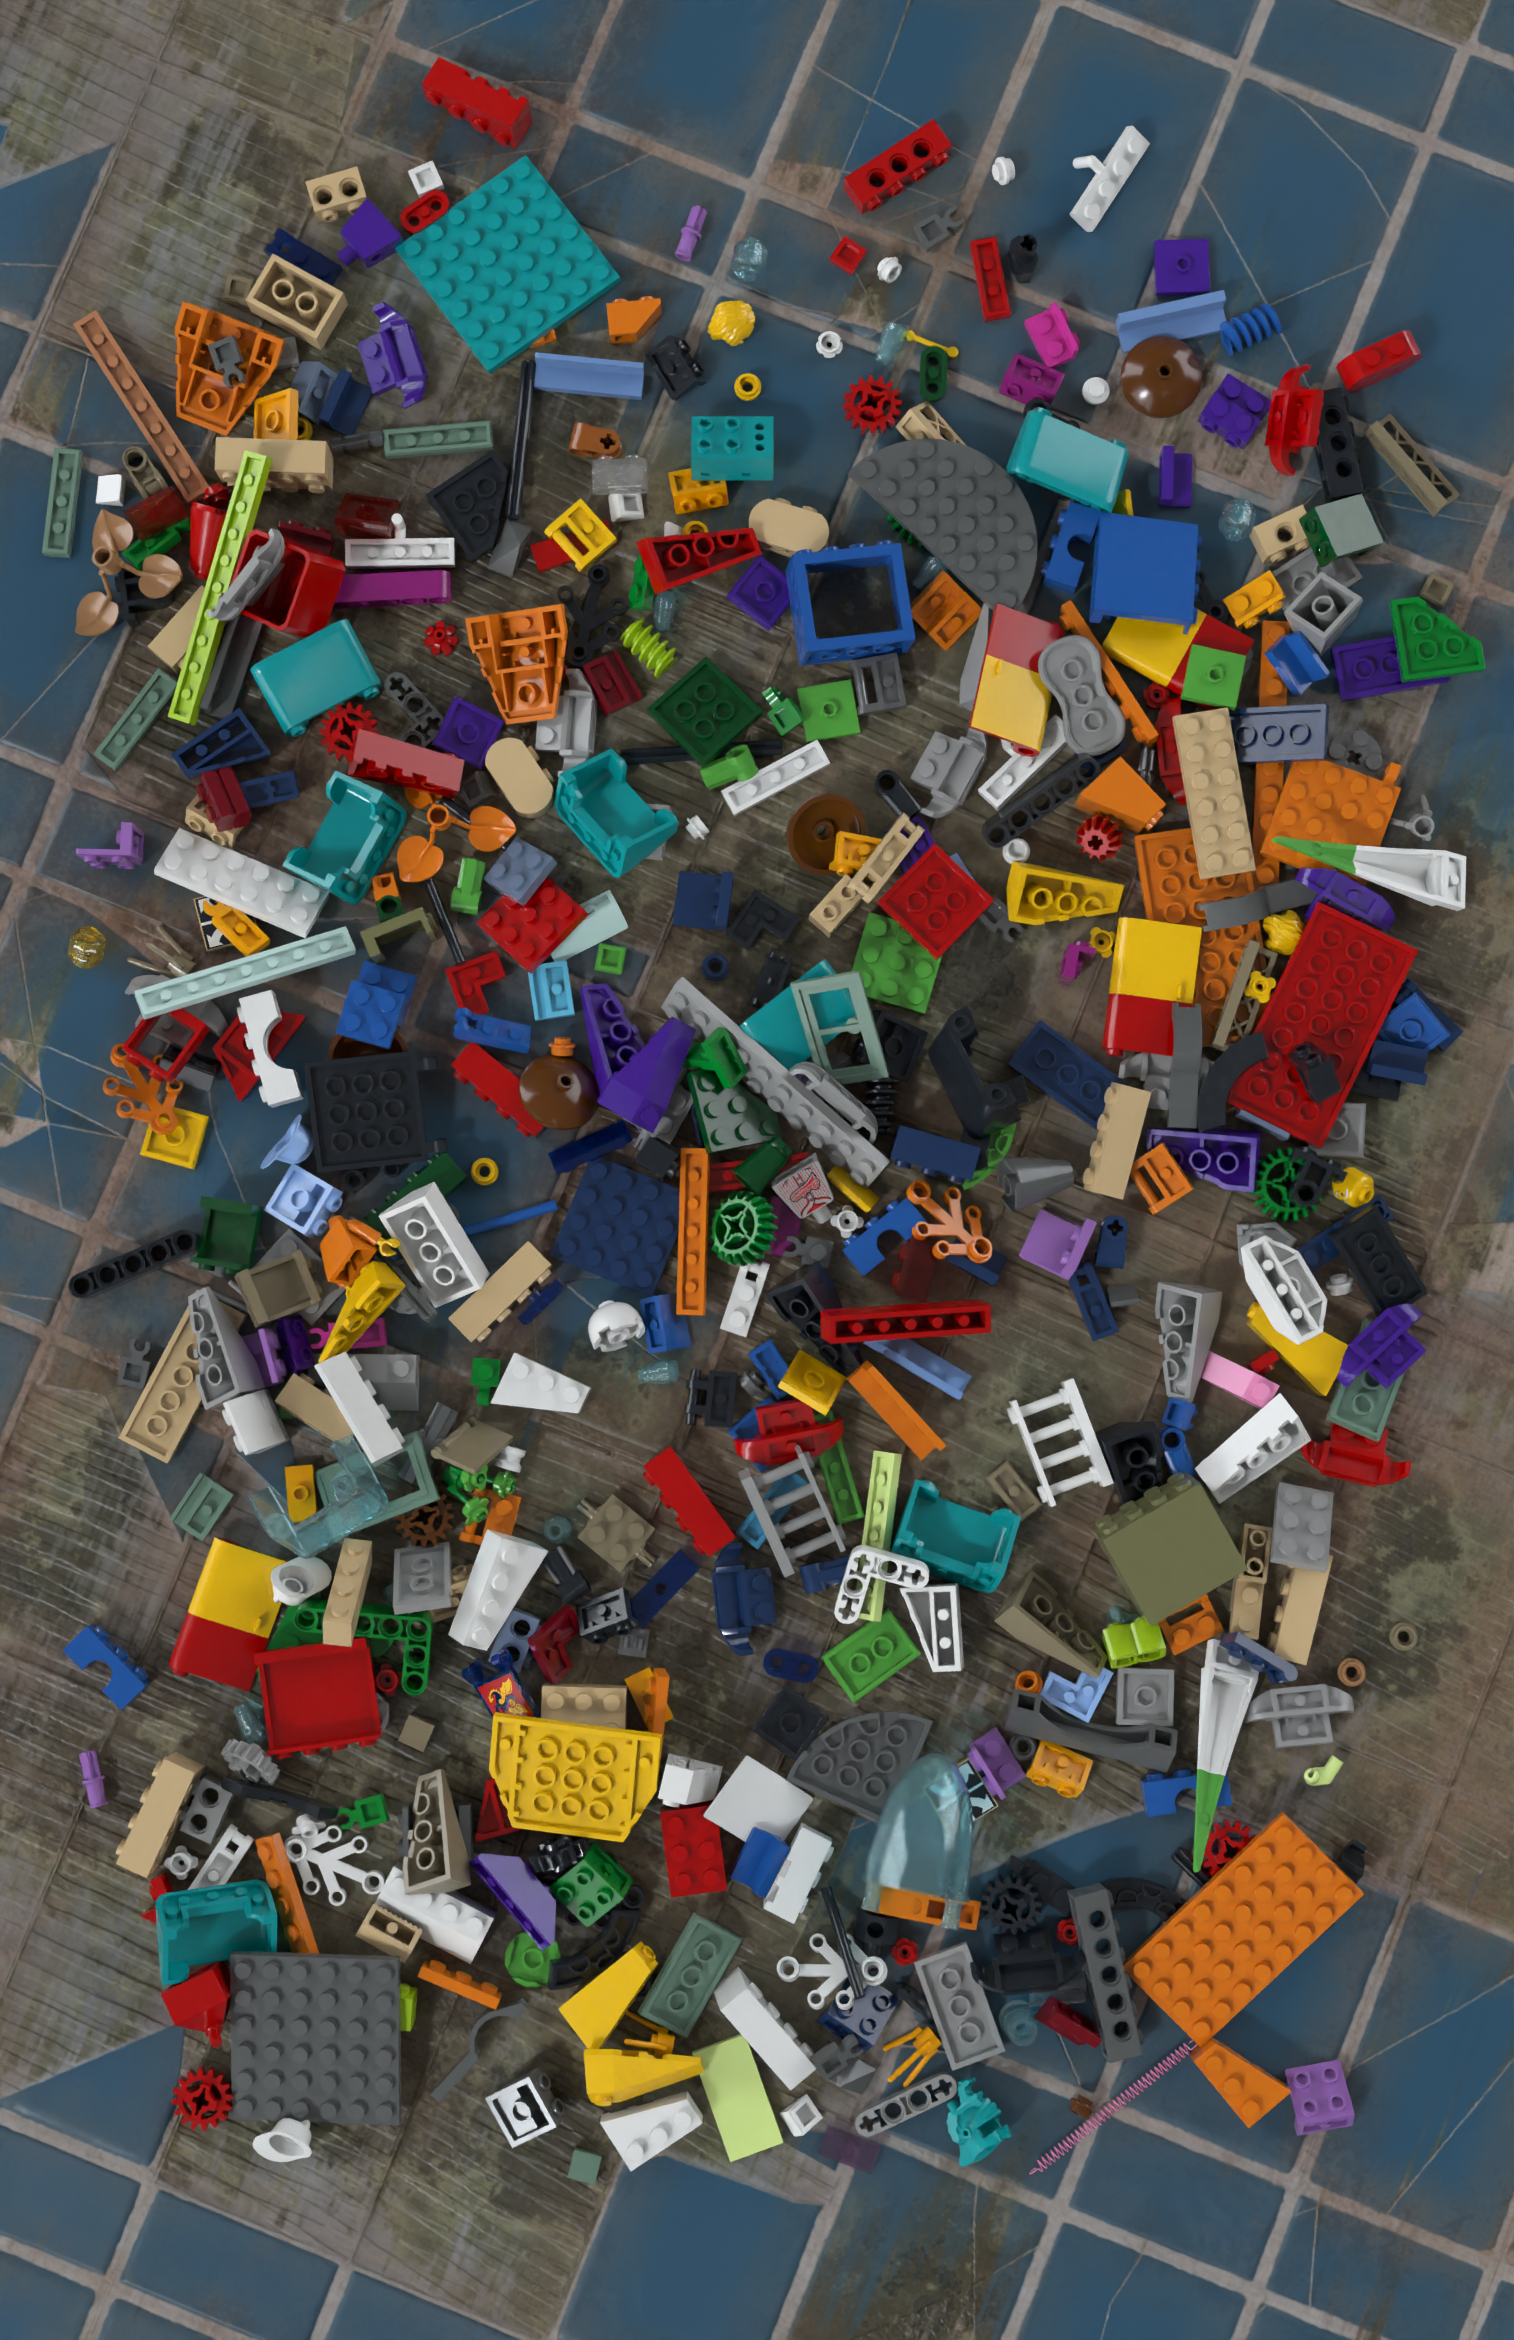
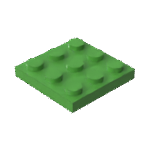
M869 912L852 971L860 970L868 999L925 1015L942 955L936 961L896 921Z

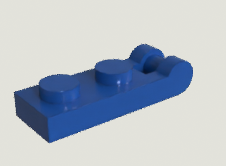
M467 1008L456 1010L455 1021L457 1024L454 1026L453 1033L455 1038L527 1054L530 1047V1025L474 1014Z

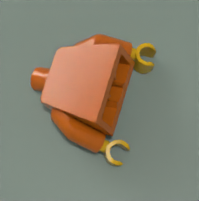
M340 1215L333 1216L328 1221L330 1230L320 1243L324 1263L323 1270L328 1282H333L341 1289L343 1287L346 1289L347 1298L361 1269L376 1253V1244L379 1245V1250L383 1256H392L397 1253L390 1246L394 1248L400 1247L401 1242L397 1238L385 1240L380 1232L357 1219L346 1220Z

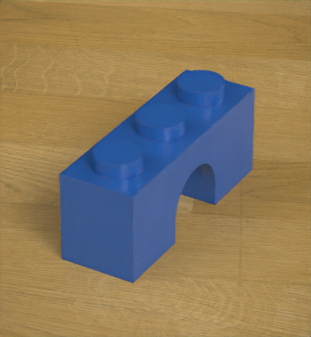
M1071 501L1067 510L1062 508L1057 525L1062 526L1059 535L1053 534L1048 549L1053 551L1051 560L1045 559L1040 575L1045 576L1042 585L1071 595L1074 594L1084 562L1071 557L1067 546L1077 541L1090 545L1101 511Z
M899 1198L894 1200L886 1207L888 1213L880 1219L876 1215L864 1225L867 1230L862 1235L858 1236L854 1233L843 1242L846 1246L842 1250L843 1254L862 1277L885 1259L877 1248V1238L882 1232L894 1231L906 1242L913 1236L912 1228L918 1222L924 1221L927 1223L908 1198L903 1201Z
M93 1624L86 1626L62 1651L81 1670L89 1668L96 1660L106 1662L111 1668L112 1677L102 1691L120 1710H123L151 1684L147 1680L149 1676L139 1665L134 1666L127 1659L129 1655L121 1646L117 1645L115 1647L108 1640L110 1636L105 1629L99 1625L95 1627Z
M1180 1768L1174 1770L1172 1775L1164 1776L1163 1772H1153L1146 1774L1147 1778L1140 1779L1144 1811L1148 1817L1176 1813V1796L1181 1790L1186 1788L1196 1790L1197 1771L1191 1772V1768ZM1227 1771L1216 1807L1232 1805Z

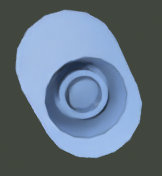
M298 1115L294 1119L286 1134L267 1154L261 1164V1169L268 1167L274 1160L297 1164L304 1161L310 1155L314 1148L313 1133L300 1123L302 1115Z

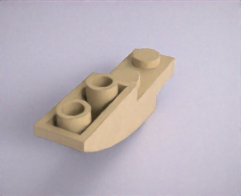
M1245 1523L1238 1551L1248 1570L1233 1579L1229 1609L1231 1611L1229 1633L1240 1632L1251 1640L1257 1641L1259 1638L1264 1584L1267 1583L1272 1528Z

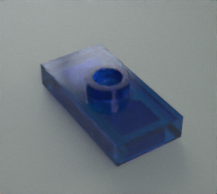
M556 1279L544 1292L539 1289L528 1300L531 1305L517 1319L523 1325H529L565 1289V1286Z

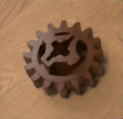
M416 1488L411 1489L412 1493L418 1491ZM448 1495L440 1496V1500L436 1501L439 1504L438 1506L433 1507L427 1504L414 1509L412 1516L407 1518V1513L394 1517L401 1520L396 1529L405 1530L402 1538L405 1539L411 1536L412 1545L421 1540L422 1547H427L428 1540H431L434 1545L438 1544V1536L446 1539L448 1536L444 1530L453 1529L454 1527L448 1523L449 1519L456 1518L455 1514L449 1513V1509L454 1506L453 1503L446 1504L444 1502ZM421 1509L425 1512L436 1511L435 1514L428 1518V1524L425 1521H413L422 1514ZM443 1514L442 1524L440 1528L436 1530V1520L438 1516ZM417 1526L422 1528L426 1535L417 1534L411 1527Z

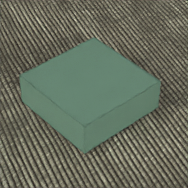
M575 2147L567 2178L595 2185L602 2154Z

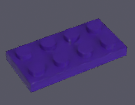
M1394 636L1331 647L1330 649L1340 703L1444 684L1449 681L1448 676L1402 683Z

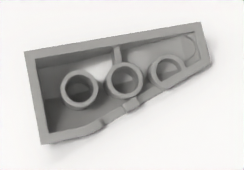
M985 603L981 610L960 681L959 705L970 711L973 709L994 613Z
M1158 1282L1155 1314L1156 1319L1160 1318L1162 1335L1158 1336L1159 1343L1163 1344L1165 1360L1162 1365L1168 1397L1177 1398L1189 1403L1193 1401L1219 1321L1222 1291L1198 1285Z
M313 1354L315 1365L319 1363L318 1360L321 1354ZM347 1354L349 1358L355 1355L363 1369L358 1372L363 1382L369 1379L377 1393L372 1396L377 1405L383 1403L388 1410L419 1411L420 1355ZM315 1368L308 1369V1377L313 1379L315 1384L326 1387Z

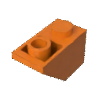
M645 296L637 301L616 299L612 303H606L611 345L638 342L662 314L660 298L655 299L652 296Z

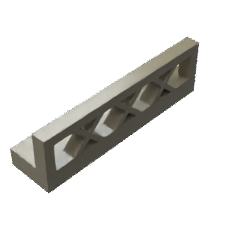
M1390 413L1381 421L1377 420L1368 428L1364 437L1433 517L1460 496L1458 491ZM1387 423L1395 431L1394 439L1383 427ZM1400 446L1409 447L1412 451V460ZM1418 467L1427 468L1430 472L1429 480ZM1435 487L1444 488L1450 497L1445 499Z
M1249 940L1245 944L1209 1047L1223 1052L1230 1047L1225 1045L1228 1033L1235 1029L1240 1039L1249 1036L1260 1002L1258 999H1255L1251 1007L1249 1001L1254 998H1247L1243 991L1247 981L1250 980V972L1256 971L1253 966L1256 955L1260 954L1269 958L1266 969L1259 972L1261 974L1264 973V977L1270 978L1278 953L1259 947L1261 943ZM1245 1003L1250 1015L1248 1020L1238 1024L1235 1014L1238 1006ZM1246 1024L1245 1029L1242 1033L1240 1027Z

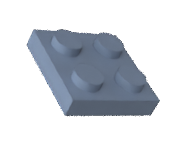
M516 836L483 879L488 885L524 906L554 869L557 862L551 856Z

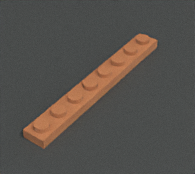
M95 310L73 324L189 506L192 505V502H197L205 496L204 491L209 485L97 311Z

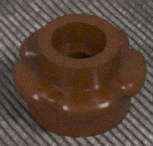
M1078 2095L1076 2099L1070 2098L1071 2104L1068 2109L1086 2120H1089L1092 2113L1095 2114L1096 2111L1091 2108L1093 2102L1081 2095Z

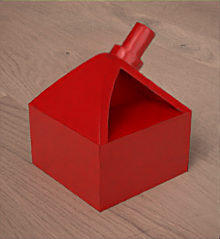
M218 1961L190 1973L188 1978L179 1984L169 1985L161 1993V1997L175 2026L205 2032L206 2036L210 2039L211 2047L216 2048L222 2045V2028L230 2010V1972L225 1961Z

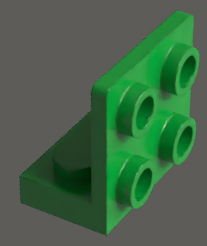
M594 1841L590 1843V1850L585 1852V1855L579 1859L578 1863L549 1887L552 1894L586 1927L592 1925L623 1900L633 1882V1879Z

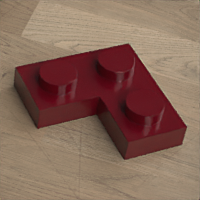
M564 1605L527 1639L546 1681L553 1685L573 1668L564 1645L579 1632L575 1611L573 1607Z

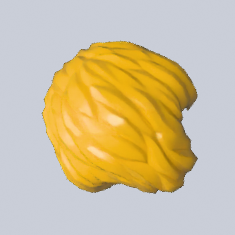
M743 301L720 302L716 306L714 315L708 325L707 332L711 335L710 337L713 340H724L731 346L742 344V340L749 337L754 329L755 315L752 307Z
M1292 910L1282 911L1280 915L1272 914L1264 919L1263 928L1269 935V939L1265 940L1263 944L1272 952L1280 955H1291L1305 924L1298 914Z

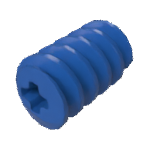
M1265 303L1261 304L1259 309H1251L1249 314L1244 312L1239 318H1231L1230 323L1227 321L1222 322L1219 331L1221 342L1226 352L1233 356L1232 347H1235L1240 353L1243 351V342L1248 348H1251L1253 346L1252 338L1260 344L1263 341V333L1267 339H1271V330L1274 329L1277 335H1280L1282 328L1276 312Z

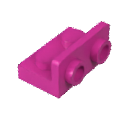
M1057 302L1051 303L1048 310L1028 318L1024 322L1043 364L1052 369L1076 359L1080 347L1077 334L1075 332L1071 333L1067 325L1069 320L1065 310L1059 308Z

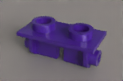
M295 1315L281 1318V1320L277 1321L278 1326L276 1330L278 1331L281 1345L289 1346L288 1350L283 1351L287 1370H291L293 1375V1373L298 1374L305 1369H314L313 1353L302 1316Z

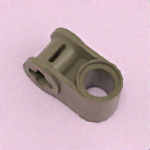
M132 446L124 451L122 456L123 464L133 478L135 486L146 503L150 501V497L163 489L166 491L170 489L142 448ZM137 457L143 458L140 466H131L133 459Z

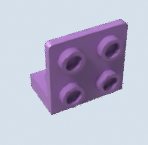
M121 822V830H118L116 834V842L120 850L76 849V855L83 859L85 863L91 864L90 867L105 869L107 864H116L120 869H135V865H143L144 832L132 822Z
M1040 1210L1020 1251L1019 1257L1069 1281L1078 1267L1097 1223L1086 1218L1082 1226H1075L1044 1210Z
M261 1328L258 1329L257 1333L241 1337L257 1362L265 1388L287 1382L285 1376L289 1375V1370H287L285 1359L281 1360L278 1349H281L282 1345L278 1333H274L273 1329Z
M996 1727L968 1744L971 1752L967 1753L977 1772L983 1769L986 1776L982 1777V1780L992 1797L998 1794L1000 1799L1003 1800L1006 1798L1003 1791L1026 1777Z
M1339 2060L1285 2070L1287 2084L1292 2091L1290 2096L1296 2115L1294 2126L1297 2136L1353 2125L1355 2114Z

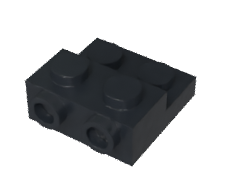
M873 1010L872 1015L890 1074L889 1076L899 1079L903 1083H908L928 1032L884 1011ZM863 1037L862 1039H857L852 1048V1053L855 1054L853 1061L861 1065L870 1064Z

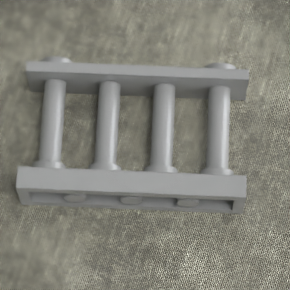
M799 1445L794 1447L799 1457L798 1459L765 1474L751 1476L748 1468L738 1472L784 1577L795 1573L792 1564L796 1562L795 1559L836 1541L841 1552L846 1550L842 1542L847 1539L841 1524L835 1526L810 1468L815 1467L808 1451L803 1453ZM804 1468L810 1483L770 1501L768 1498L762 1500L759 1491L763 1490V1486ZM815 1493L820 1504L819 1508L781 1525L779 1522L773 1524L770 1515H773L775 1510ZM826 1518L831 1531L792 1549L790 1547L784 1549L781 1542L785 1538L784 1535L819 1519Z

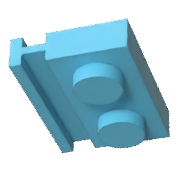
M567 960L544 963L532 974L528 972L535 1021L575 1016Z

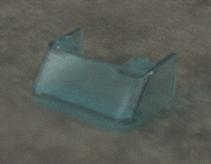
M352 1435L329 1444L342 1467V1470L336 1473L330 1482V1488L336 1501L296 1526L291 1518L284 1513L270 1487L246 1497L267 1535L302 1558L309 1559L320 1554L383 1515L388 1509V1497Z

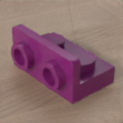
M1015 353L1004 375L999 393L1023 404H1027L1032 399H1042L1051 408L1065 374Z
M1074 941V944H1069L1063 952L1058 984L1069 986L1073 979H1077V976H1080L1082 961L1090 962L1096 954V948H1091L1090 943L1083 941Z

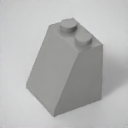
M1320 572L1286 609L1284 614L1292 632L1301 631L1320 658L1355 620L1363 599L1331 577Z

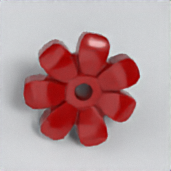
M443 621L436 622V629L432 626L427 627L425 632L429 637L424 639V645L427 648H431V654L438 656L441 650L445 656L452 654L450 646H457L459 639L453 636L456 634V629L452 625L445 628Z

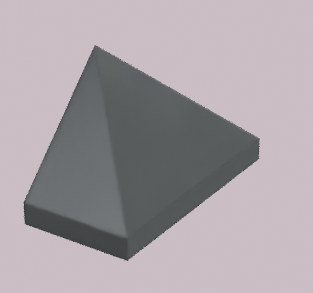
M507 518L487 569L513 579L533 528Z
M827 2040V2042H826V2044L824 2045V2047H826L827 2045H829V2044L832 2043V2042H830V2041ZM858 2057L849 2058L846 2060L848 2066L828 2079L840 2088L863 2095L877 2069Z

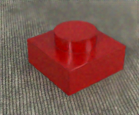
M844 236L830 256L829 262L852 276L866 256L867 250Z
M1274 1349L1268 1350L1246 1363V1366L1249 1370L1263 1375L1275 1368L1273 1363L1279 1360V1357Z

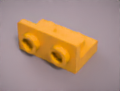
M691 468L668 472L675 513L677 515L727 506L729 504L725 480L692 481Z
M1269 570L1223 599V602L1234 618L1236 626L1249 629L1260 622L1259 616L1267 611L1269 614H1272L1284 606L1282 602L1288 598L1272 571Z
M839 831L836 835L834 860L829 864V870L837 871V874L841 876L845 874L848 876L855 875L882 839ZM865 876L864 880L871 881L868 877Z
M1040 1740L1031 1766L1027 1769L1025 1775L1031 1778L1034 1784L1043 1787L1049 1786L1057 1790V1793L1063 1797L1077 1798L1084 1790L1094 1760L1058 1744Z

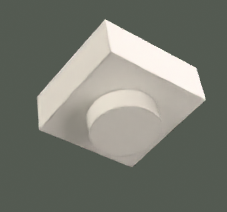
M433 160L408 171L419 198L429 191L444 189Z

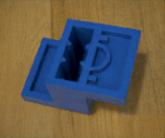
M364 961L358 981H351L335 1033L390 1050L396 1029L402 1030L418 977Z

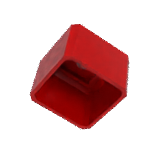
M254 529L248 533L231 584L253 557L252 555L256 547H262L269 541L270 535L268 532ZM284 538L285 548L281 561L285 566L254 606L246 605L241 614L278 631L306 638L326 627L346 570L342 561L291 539Z

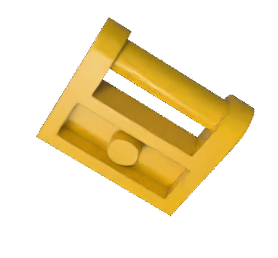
M581 498L544 531L576 563L575 567L580 573L587 570L597 558L617 542V538ZM566 525L589 550L584 556L562 533L561 529Z

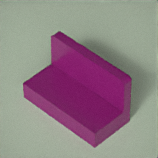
M772 1196L771 1206L774 1208L772 1214L778 1217L773 1224L779 1229L773 1231V1236L777 1240L770 1242L769 1245L772 1250H765L764 1252L783 1256L782 1251L792 1252L794 1250V1244L790 1241H785V1237H798L801 1219L780 1197Z

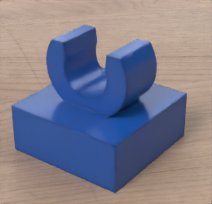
M1170 1397L1161 1423L1184 1431L1193 1429L1194 1425L1190 1424L1193 1414L1198 1415V1411L1195 1409L1196 1405Z

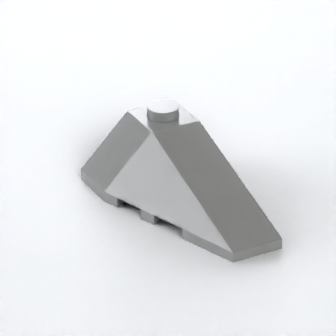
M204 1287L188 1296L191 1330L196 1333L197 1348H194L193 1352L194 1358L199 1360L200 1374H196V1382L205 1410L221 1406L226 1401L265 1388L256 1360L211 1288Z

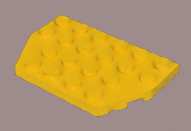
M495 1712L492 1724L489 1771L499 1788L501 1801L508 1810V1818L513 1828L624 1842L658 1789L662 1734Z

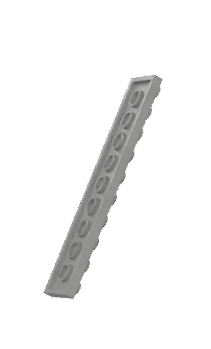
M683 976L675 983L661 1006L669 1018L673 1016L696 1029L693 1038L702 1043L717 1027L726 1028L748 1070V1073L742 1078L748 1088L760 1095L772 1110L779 1112L788 1120L791 1127L799 1130L806 1136L814 1147L824 1152L834 1165L842 1167L850 1174V1178L854 1183L862 1185L867 1189L889 1164L890 1160L811 1090H808L800 1080L792 1076L782 1064L747 1035Z

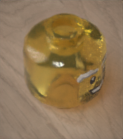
M92 926L76 929L70 935L68 957L77 967L84 969L93 968L103 961L106 938L98 929Z

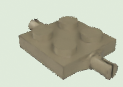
M614 1494L609 1497L604 1505L597 1509L592 1507L585 1499L580 1503L588 1510L580 1504L576 1507L589 1518L586 1527L577 1538L618 1572H621L628 1562L636 1557L647 1565L648 1568L652 1563L644 1556L652 1562L657 1559L644 1549L646 1540L654 1532L655 1528Z

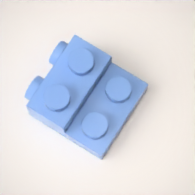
M291 1164L264 1211L315 1240L317 1236H322L328 1228V1222L326 1221L331 1212H336L341 1207L342 1198L340 1197L343 1192L298 1165Z

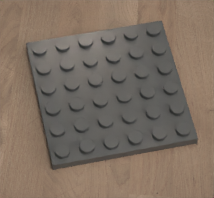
M232 1951L230 1954L232 2094L234 2096L232 2098V2119L279 2121L283 2118H291L299 2122L308 2119L310 2122L400 2125L402 2121L400 1956Z

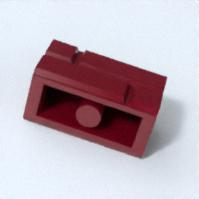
M229 766L220 768L217 771L203 772L200 775V783L196 786L200 801L205 800L206 815L209 823H215L219 832L247 826L250 823L251 810L233 768Z

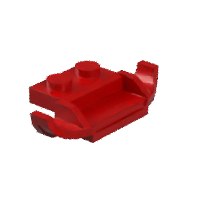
M1300 365L1291 368L1282 377L1278 389L1272 391L1265 446H1269L1272 464L1277 471L1285 476H1295L1296 471L1289 464V454H1297L1299 448L1316 447L1324 391L1318 389L1307 390V387L1299 385L1302 373L1309 371L1310 365Z
M1181 696L1168 698L1169 700L1165 701L1161 706L1155 723V730L1159 734L1157 752L1160 777L1172 796L1180 805L1187 804L1172 721L1174 716L1183 715V699H1180Z
M793 1399L755 1407L760 1433L755 1434V1438L752 1439L734 1438L733 1442L735 1452L742 1458L754 1463L771 1466L798 1459L799 1457L794 1448L797 1445L800 1446L803 1453L808 1451L811 1457L821 1456V1453L830 1449L842 1437L844 1425L842 1417L822 1425L820 1421L815 1422L812 1407L799 1399Z
M1331 1422L1328 1440H1324L1323 1443L1311 1440L1301 1447L1304 1458L1313 1467L1321 1471L1322 1475L1374 1488L1406 1478L1410 1475L1412 1461L1408 1460L1404 1462L1390 1461V1456L1385 1455L1388 1429L1385 1428L1380 1440L1376 1442Z

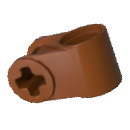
M574 423L568 451L580 457L615 461L621 456L623 447L618 434L613 430L594 427L586 423ZM610 442L614 443V445H610L609 449H605V446H608Z

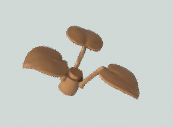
M101 509L93 531L92 546L94 552L92 554V561L100 568L98 574L102 577L107 596L102 592H92L81 600L77 609L75 632L84 636L103 634L112 629L119 619L118 605L111 601L113 594L106 575L117 574L122 568H125L141 576L138 583L140 591L145 596L153 599L162 598L169 594L178 585L183 576L180 566L173 559L162 554L146 557L142 565L143 571L126 564L119 557V552L125 551L132 545L134 529L127 520L104 509Z

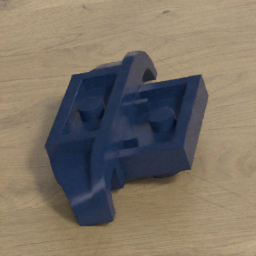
M742 1542L728 1544L722 1549L716 1560L711 1577L717 1629H719L727 1645L737 1655L746 1656L754 1654L753 1648L749 1644L747 1633L751 1632V1626L777 1623L771 1567L745 1569V1565L740 1564V1550L743 1548Z

